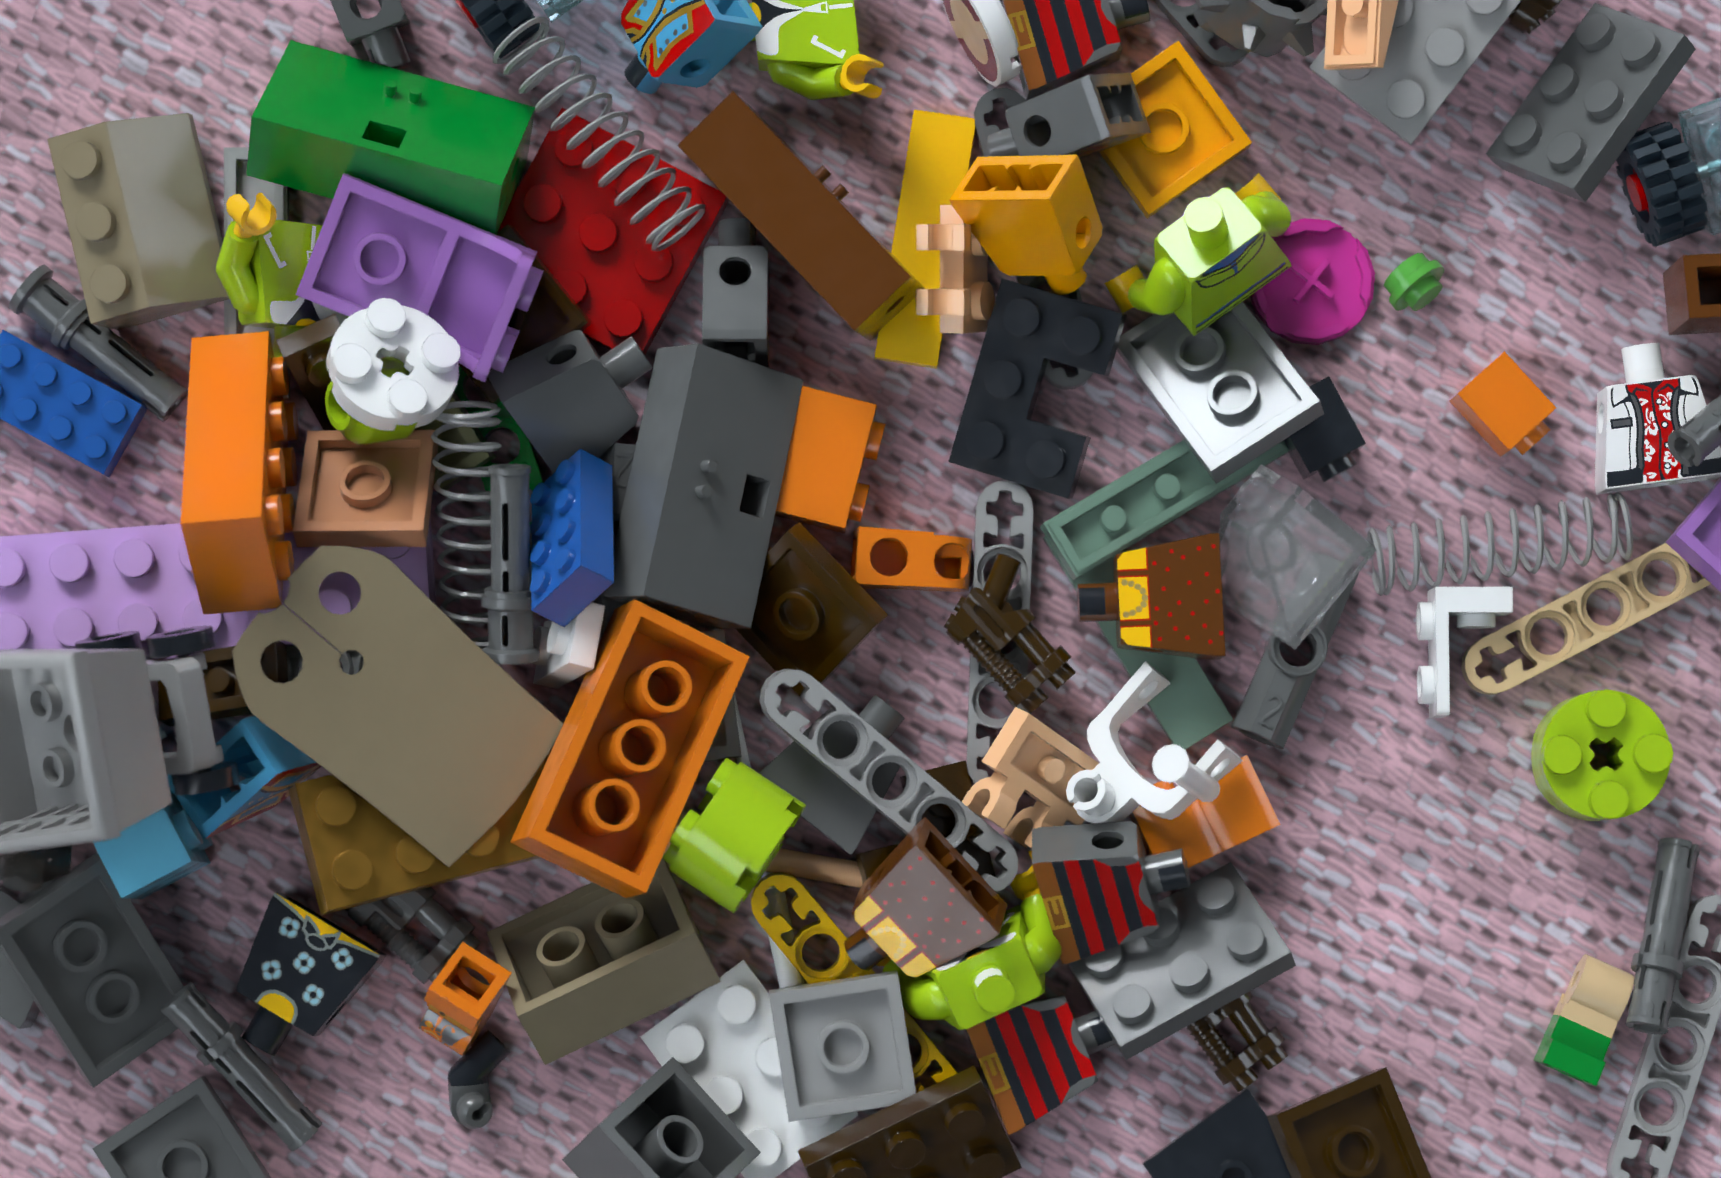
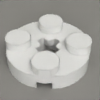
M381 298L374 300L367 309L355 312L339 326L327 354L326 367L327 371L329 369V376L334 384L331 391L337 403L347 414L371 428L394 431L396 425H410L416 422L415 428L427 425L446 409L458 382V361L461 353L458 342L448 335L443 327L434 319L414 308L402 306L393 299ZM395 357L401 360L406 370L409 371V375L406 376L403 373L396 372L391 378L385 376L381 372L384 363L380 358Z

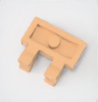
M940 205V224H916V250H940V288L916 289V315H940V333L964 334L986 332L987 320L991 317L995 301L993 287L988 282L989 255L972 234L971 224H965L952 205Z
M1015 707L981 761L994 770L991 777L983 778L975 783L965 795L962 803L979 817L987 818L995 825L1004 829L1003 834L1018 844L1032 849V829L1064 826L1066 821L1074 825L1083 824L1085 820L1078 815L1073 807L1074 803L1071 804L1067 799V785L1073 775L1079 771L1093 770L1099 763L1030 713ZM1023 792L1037 800L1033 807L1022 809L1013 817L1017 802Z

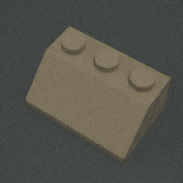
M182 113L106 121L47 139L90 324L120 330L229 299L216 273V263L223 241L192 114Z
M661 859L645 894L625 898L592 882L487 932L498 964L512 972L506 984L517 1017L545 1065L721 982L673 875L663 859Z

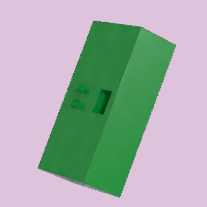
M290 40L251 117L246 175L333 199L342 175L346 173L497 235L526 166L535 107Z

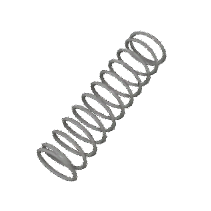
M538 16L523 23L497 47L493 54V63L504 64L508 62L504 67L503 75H511L521 68L541 46L551 42H559L560 47L553 60L528 77L521 84L519 94H525L536 87L555 66L566 61H575V68L567 81L546 94L536 104L535 112H542L550 107L572 84L590 79L592 83L584 98L557 117L551 124L550 131H558L564 127L586 104L599 98H607L606 107L600 116L574 135L567 142L566 150H572L579 146L600 124L615 117H623L622 125L614 137L592 152L583 161L582 168L587 169L593 166L619 141L630 136H639L638 143L631 154L609 170L599 180L598 187H605L635 160L654 154V161L641 179L619 194L614 200V206H620L625 203L649 180L659 175L670 173L671 177L657 198L646 204L631 217L630 225H635L642 221L665 199L677 193L686 192V198L675 214L658 226L646 238V244L652 243L651 251H661L675 243L701 219L705 213V205L696 204L687 208L692 198L691 188L682 186L671 189L676 179L675 169L666 167L655 171L660 161V151L656 149L640 151L644 142V132L640 130L624 132L628 124V113L623 111L609 113L613 102L612 94L605 92L593 94L597 85L596 76L593 74L578 75L581 67L580 57L576 55L562 56L565 49V40L559 36L547 37L550 26L549 20L546 17ZM541 23L539 30L523 45L509 55L498 59L501 52L516 36L530 26ZM698 211L680 231L659 244L664 236L678 223Z
M484 401L449 402L446 409L481 407L493 410L473 414L441 413L436 420L446 423V425L439 427L431 435L432 440L437 445L448 448L438 453L432 461L436 468L448 473L440 477L433 486L439 494L448 497V499L437 505L435 513L441 519L450 522L441 527L435 535L441 543L449 546V548L441 552L437 561L443 568L451 571L444 575L438 583L444 592L452 595L441 603L439 609L448 618L452 619L456 625L463 622L488 624V612L460 616L446 610V606L449 603L462 598L481 600L482 594H485V588L461 592L446 587L445 581L460 574L491 575V564L472 565L462 568L444 562L443 559L446 555L462 549L491 551V539L458 543L443 538L442 534L446 530L460 525L491 526V515L461 519L447 516L441 512V509L446 505L462 500L491 501V491L458 494L441 489L440 484L459 476L490 477L489 466L455 469L444 466L438 461L444 456L461 451H498L502 445L498 442H477L460 445L442 441L437 436L444 431L462 426H497L501 423V420L492 416L496 415L501 409L494 403ZM488 636L471 639L479 648L488 646Z
M1616 492L1614 495L1610 493L1607 496L1609 517L1612 520V543L1610 554L1608 557H1605L1599 544L1594 539L1590 499L1588 497L1583 499V512L1587 523V549L1585 558L1582 561L1569 541L1567 509L1565 502L1561 500L1558 503V512L1562 525L1563 540L1559 564L1555 563L1544 543L1541 507L1536 504L1533 510L1538 535V548L1534 568L1531 567L1526 555L1520 548L1517 513L1512 507L1509 510L1510 525L1513 533V558L1510 571L1506 570L1500 556L1496 552L1492 515L1487 511L1484 515L1488 535V563L1485 575L1482 574L1471 554L1467 517L1462 514L1460 517L1463 536V569L1461 578L1457 577L1448 559L1446 560L1447 571L1457 584H1463L1468 575L1471 554L1470 563L1475 574L1481 580L1486 581L1493 571L1494 550L1496 564L1500 571L1508 578L1514 575L1519 557L1524 567L1532 574L1537 573L1540 569L1543 554L1553 568L1557 571L1561 570L1567 560L1568 550L1573 560L1581 567L1588 564L1593 548L1598 557L1606 564L1613 560L1617 547L1620 555L1627 561L1631 558L1633 552V531L1626 500L1619 492ZM1618 499L1625 520L1627 552L1618 534ZM1439 518L1435 521L1439 553L1436 582L1432 580L1423 561L1421 569L1427 583L1433 588L1439 587L1445 569V539L1442 520ZM1414 521L1411 524L1414 549V571L1411 585L1408 584L1400 567L1398 566L1397 568L1398 578L1403 587L1409 592L1414 591L1420 574V540L1418 526ZM1390 525L1386 528L1389 549L1387 588L1385 564L1378 533L1374 528H1370L1367 534V550L1372 559V565L1375 545L1379 576L1375 572L1373 565L1372 581L1375 591L1380 596L1383 594L1385 596L1389 595L1394 586L1396 546L1393 528Z

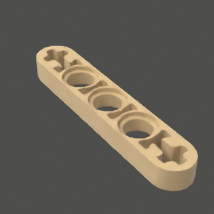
M1664 543L1477 640L1467 648L1462 657L1461 670L1464 680L1473 690L1481 694L1494 695L1507 691L1707 587L1711 583L1694 568L1693 570L1701 576V579L1693 583L1688 563L1667 543ZM1651 561H1664L1674 569L1676 585L1670 594L1655 596L1645 588L1642 580L1643 571ZM1595 590H1608L1619 600L1621 606L1620 615L1611 625H1599L1588 616L1586 610L1587 600ZM1543 618L1552 619L1562 627L1565 635L1562 648L1553 655L1538 652L1530 640L1531 628L1534 623ZM1516 632L1520 651L1533 664V667L1524 671L1520 658L1505 665L1500 670L1503 677L1500 683L1496 684L1491 676L1480 678L1475 670V667L1483 662L1480 651L1487 648L1492 656L1506 652L1515 647L1506 636Z

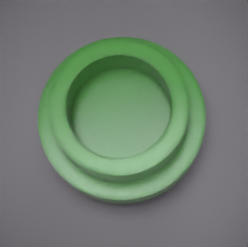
M1417 253L1409 257L1396 267L1384 282L1385 289L1391 294L1389 303L1397 311L1403 310L1408 306L1413 311L1422 309L1442 290L1443 286L1439 280L1444 273V267L1438 260L1429 261L1423 253Z

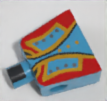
M628 0L621 13V24L637 50V54L625 69V77L633 87L646 94H654L662 83L695 88L704 86L759 33L762 25L747 0Z
M252 716L239 721L215 743V745L222 746L223 762H236L239 776L246 778L238 784L241 789L232 792L228 787L206 793L175 796L203 838L207 839L274 808L289 796L288 790L295 783L306 781L322 766L263 724L257 717ZM172 783L169 787H170V789L172 790V792L174 793V788H173V783Z

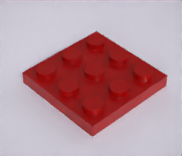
M561 108L557 117H559L564 111H566V109ZM576 115L558 131L549 130L513 195L499 231L507 224L512 225L530 248L537 251L536 255L592 322L583 331L587 338L611 350L632 336L643 353L646 354L730 200L720 190L660 159L655 171L666 167L675 169L676 179L671 189L682 186L691 188L692 198L687 208L696 204H704L705 213L675 243L661 251H651L652 243L646 244L647 236L675 214L685 200L687 193H677L665 199L642 221L635 225H630L631 217L646 204L657 198L662 192L671 174L665 173L649 180L625 203L620 206H614V200L619 194L644 176L652 165L655 156L650 154L635 160L605 187H598L599 180L609 170L625 160L635 146L625 140H621L593 166L587 169L582 168L583 161L597 148L611 140L614 134L598 127L579 146L572 150H566L567 142L591 123ZM698 211L678 223L664 236L659 244L680 231Z

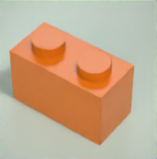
M802 386L775 516L844 534L849 519L861 522L870 485L858 481L864 458L877 461L886 426L885 423L874 421L877 404Z

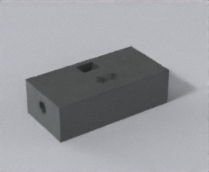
M699 343L657 348L614 544V583L604 591L603 597L625 604L636 599L672 618L708 629L751 628L802 390V379Z

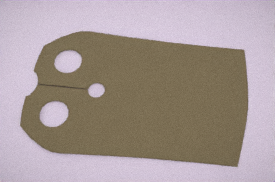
M320 546L288 577L290 586L288 595L283 602L285 605L282 604L277 609L268 613L259 612L232 650L235 674L244 701L251 713L263 724L358 793L447 867H450L517 800L553 747L563 723L479 648L387 557L374 551L350 546ZM335 572L348 573L359 583L361 590L360 601L349 613L334 614L326 610L322 605L319 597V588L323 579L329 574ZM276 641L292 643L299 649L302 655L303 664L299 675L287 683L273 682L266 677L261 668L260 662L263 651L268 645ZM347 650H355L363 657L364 665L361 671L356 674L349 675L340 668L339 659Z

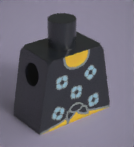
M275 892L268 904L236 991L260 1005L243 1033L242 1038L258 1049L275 1056L293 1025L312 1036L321 1035L381 965L387 954L288 895Z

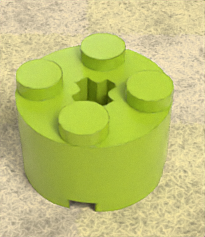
M1609 689L1577 695L1553 707L1537 726L1531 748V764L1534 779L1542 795L1562 813L1589 821L1622 818L1646 807L1654 800L1664 786L1673 759L1672 744L1669 742L1666 729L1657 714L1638 698L1627 693ZM1606 743L1611 749L1606 756L1611 766L1593 769L1589 763L1593 760L1595 754L1589 745L1596 746Z
M726 758L705 789L707 793L698 806V809L703 811V813L699 815L692 809L689 810L669 841L671 845L662 859L670 864L669 871L735 914L741 902L746 900L779 852L785 838L783 836L790 826L794 828L805 810L806 804L743 762L737 765Z

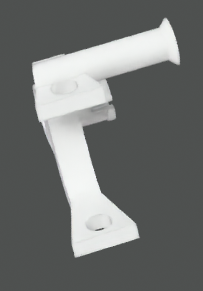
M1146 661L1107 707L1090 723L1087 729L1088 743L1100 763L1093 770L1079 771L1068 782L1066 789L1068 801L1071 804L1074 803L1073 807L1078 815L1090 824L1122 822L1139 805L1160 818L1172 820L1183 813L1196 799L1202 802L1215 800L1220 793L1218 781L1243 761L1232 749L1217 739L1196 765L1189 761L1186 750L1179 745H1166L1157 751L1152 762L1155 776L1163 782H1175L1178 784L1176 788L1165 790L1155 787L1135 769L1120 744L1118 735L1120 726L1171 684L1163 674Z

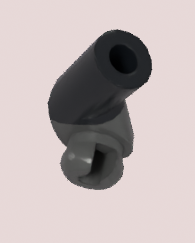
M489 1030L450 1068L447 1075L449 1106L452 1116L457 1122L469 1129L481 1128L490 1121L493 1108L488 1075L511 1053Z

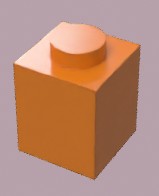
M1505 351L1450 400V403L1500 457L1513 447L1522 455L1525 454L1551 430L1543 420L1556 409L1554 404Z

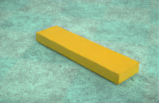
M914 109L891 253L925 289L940 288V250H916V224H940V205H951L949 199L969 170L975 134V120L969 117ZM915 297L878 332L875 359L937 369L943 333H940V315H916Z

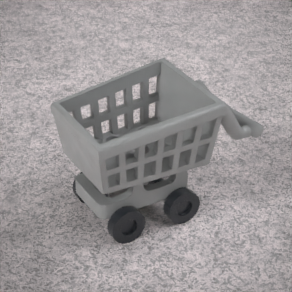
M211 625L182 628L146 637L150 658H162L157 660H146L139 631L119 632L83 639L74 643L75 649L0 650V854L98 842L120 837L122 830L172 804L167 774H171L175 795L206 793L240 783L237 763L223 762L222 746L215 745L202 670L207 669L205 654L195 653L190 655V653L216 646ZM161 680L166 687L175 719L177 752L163 753L150 681Z

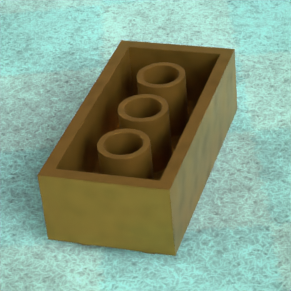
M551 750L512 806L450 867H447L413 837L331 774L295 783L288 791L320 914L333 913L541 858L510 842Z

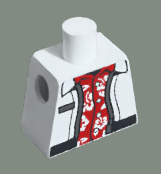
M1660 343L1639 344L1622 348L1626 383L1606 386L1597 393L1596 495L1714 480L1721 477L1720 446L1706 456L1703 462L1696 467L1695 465L1687 467L1679 463L1673 457L1668 447L1670 433L1679 429L1707 406L1697 377L1695 375L1665 378Z

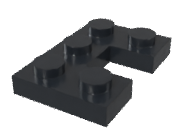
M1002 278L948 462L1067 499L1073 498L1091 437L1031 419L1048 359L1100 375L1109 376L1127 315Z

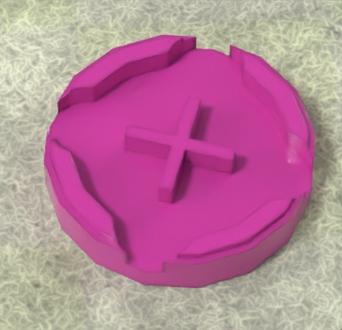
M1303 218L1291 222L1289 228L1282 235L1277 237L1271 236L1291 262V267L1250 296L1256 315L1271 332L1292 343L1320 345L1342 338L1361 322L1373 299L1375 272L1368 250L1351 233L1343 230L1344 227L1330 220Z

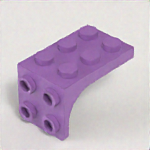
M344 173L295 295L346 316H351L357 311L367 309L374 300L381 298H390L399 302L402 306L421 311L440 324L448 335L458 342L461 353L458 363L474 373L473 378L485 382L490 368L503 373L519 334V330L508 326L515 308L525 312L528 311L543 270L532 266L537 254L535 250Z

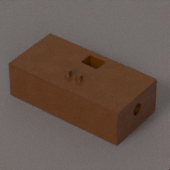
M734 91L678 144V147L855 332L871 341L891 319L916 297V289H925L841 201L849 194L847 189L840 183L832 191L824 183L831 173L823 165L814 173L769 124Z

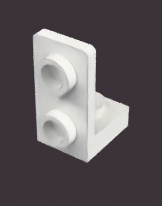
M1434 587L1427 591L1428 602H1418L1416 632L1418 640H1428V666L1418 667L1417 698L1419 704H1429V718H1443L1450 714L1449 617H1457V628H1495V617H1504L1513 613V587Z

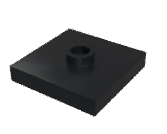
M1247 1088L1142 1162L1152 1178H1291L1267 1115Z

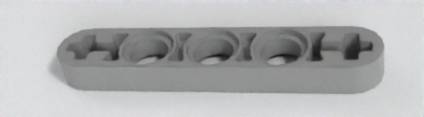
M1007 480L994 482L986 487L978 498L975 510L972 589L978 587L983 591L986 583L983 574L984 566L990 559L996 557L997 553L1020 561V580L1016 587L1010 590L1006 600L1013 607L1014 611L1021 609L1030 610L1033 538L1032 499L1027 490L1018 483ZM999 493L1011 494L1012 504L1022 506V516H1014L1010 522L1009 539L1022 536L1023 549L1007 544L992 545L987 548L983 546L984 535L997 538L998 535L997 516L988 515L986 513V505L995 504ZM1016 646L1013 651L1005 655V658L1009 659V662L1014 664V668H1017L1018 672L1022 673V676L1025 678L1028 675V657ZM970 653L966 764L970 779L975 784L979 780L989 777L987 771L977 769L976 762L977 758L985 757L990 749V736L981 739L976 738V726L979 724L995 730L1002 729L1009 716L1002 719H994L985 715L981 710L978 700L980 692L985 686L995 683L993 677H990V673L986 672V669L981 667V663H978L977 659L973 658V655ZM1021 704L1017 706V708L1026 712V709Z
M783 669L774 672L765 680L760 690L759 701L766 717L902 832L908 835L918 822L921 821L923 813L931 805L937 803L945 804L952 810L955 817L954 829L946 837L948 842L956 848L964 841L970 825L976 828L977 833L967 839L969 842L986 852H991L995 847L999 850L995 858L996 864L1001 868L999 873L995 877L984 873L981 877L995 892L1005 889L1012 883L1018 871V857L1016 850L1009 841L814 677L801 670ZM800 682L804 687L800 694V699L813 711L819 712L823 701L831 707L829 711L815 720L808 737L800 732V728L810 722L807 718L795 710L789 709L783 715L777 710L782 701L776 693L779 685L793 687ZM837 721H845L851 724L857 734V745L854 751L849 756L841 759L830 756L823 745V734L826 728ZM894 762L904 770L906 786L898 797L890 800L882 799L873 789L872 777L880 765ZM958 849L962 857L977 871L979 866L977 861L967 852Z
M1721 895L1704 896L1691 904L1682 939L1680 960L1685 965L1684 971L1695 965L1701 966L1708 971L1713 981V988L1709 997L1703 1002L1691 1003L1681 994L1679 980H1676L1668 1025L1669 1028L1678 1026L1687 1030L1693 1040V1052L1683 1063L1671 1064L1660 1053L1659 1042L1662 1035L1647 1034L1607 1158L1606 1171L1608 1178H1630V1174L1621 1169V1162L1624 1157L1635 1159L1642 1140L1629 1138L1632 1126L1645 1134L1666 1136L1662 1149L1655 1144L1649 1143L1645 1155V1163L1654 1167L1651 1178H1668L1721 1013V965L1709 957L1689 956L1688 951L1691 942L1699 948L1705 947L1709 928L1700 924V917L1703 913H1714L1718 905L1721 906ZM1721 934L1716 936L1711 952H1721ZM1654 1088H1662L1667 1091L1672 1097L1674 1104L1670 1119L1660 1125L1647 1123L1639 1110L1642 1096L1648 1090Z

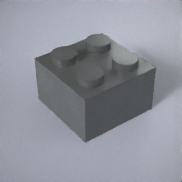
M672 1057L562 1160L578 1178H735L761 1152L678 1061Z

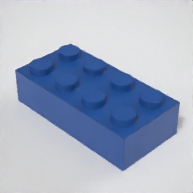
M2 330L0 334V419L110 478L148 409L141 403Z
M581 448L568 460H563L557 467L556 472L544 483H539L534 488L530 497L532 504V522L530 526V532L532 533V551L530 554V561L532 562V580L530 583L531 611L563 627L569 624L614 583L612 465Z

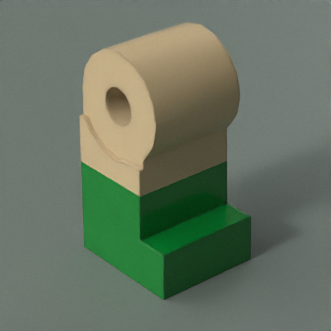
M1588 954L1583 955L1576 966L1565 994L1562 993L1533 1061L1585 1084L1597 1086L1606 1064L1603 1061L1618 1021L1629 1001L1634 984V976Z

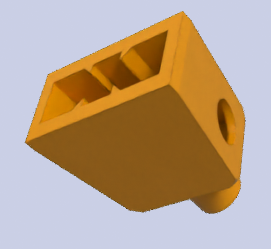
M1078 156L977 157L949 201L963 222L971 224L972 234L998 269L1008 276H1044L1052 292L1058 295H1066L1079 289L1087 277L1083 265L1101 238L1103 227Z

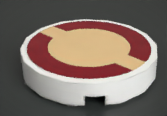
M942 0L949 22L974 68L987 83L997 87L1020 74L1021 64L1017 61L1011 63V58L1019 55L1017 47H1019L1018 41L1000 0Z

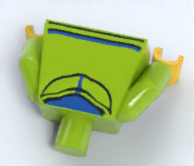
M1257 173L1251 181L1235 193L1230 187H1225L1209 198L1202 197L1193 200L1186 207L1184 216L1161 231L1154 240L1155 263L1148 279H1145L1136 264L1104 284L1122 313L1133 307L1164 316L1174 312L1190 333L1195 336L1291 267V262L1271 237L1280 236L1289 228L1291 223L1290 211L1263 176Z

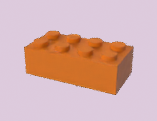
M269 331L191 338L180 524L203 615L276 609L282 605L283 581H288V577L294 572L292 546L290 541H285V533H293L295 507L292 494H286V487L297 485L295 452L293 447L288 448V441H296L299 438L298 415L295 402L284 403L283 395H288L289 393L288 368L283 356L274 357Z
M636 599L616 608L598 645L594 669L585 674L510 843L622 897L629 898L647 893L750 656Z

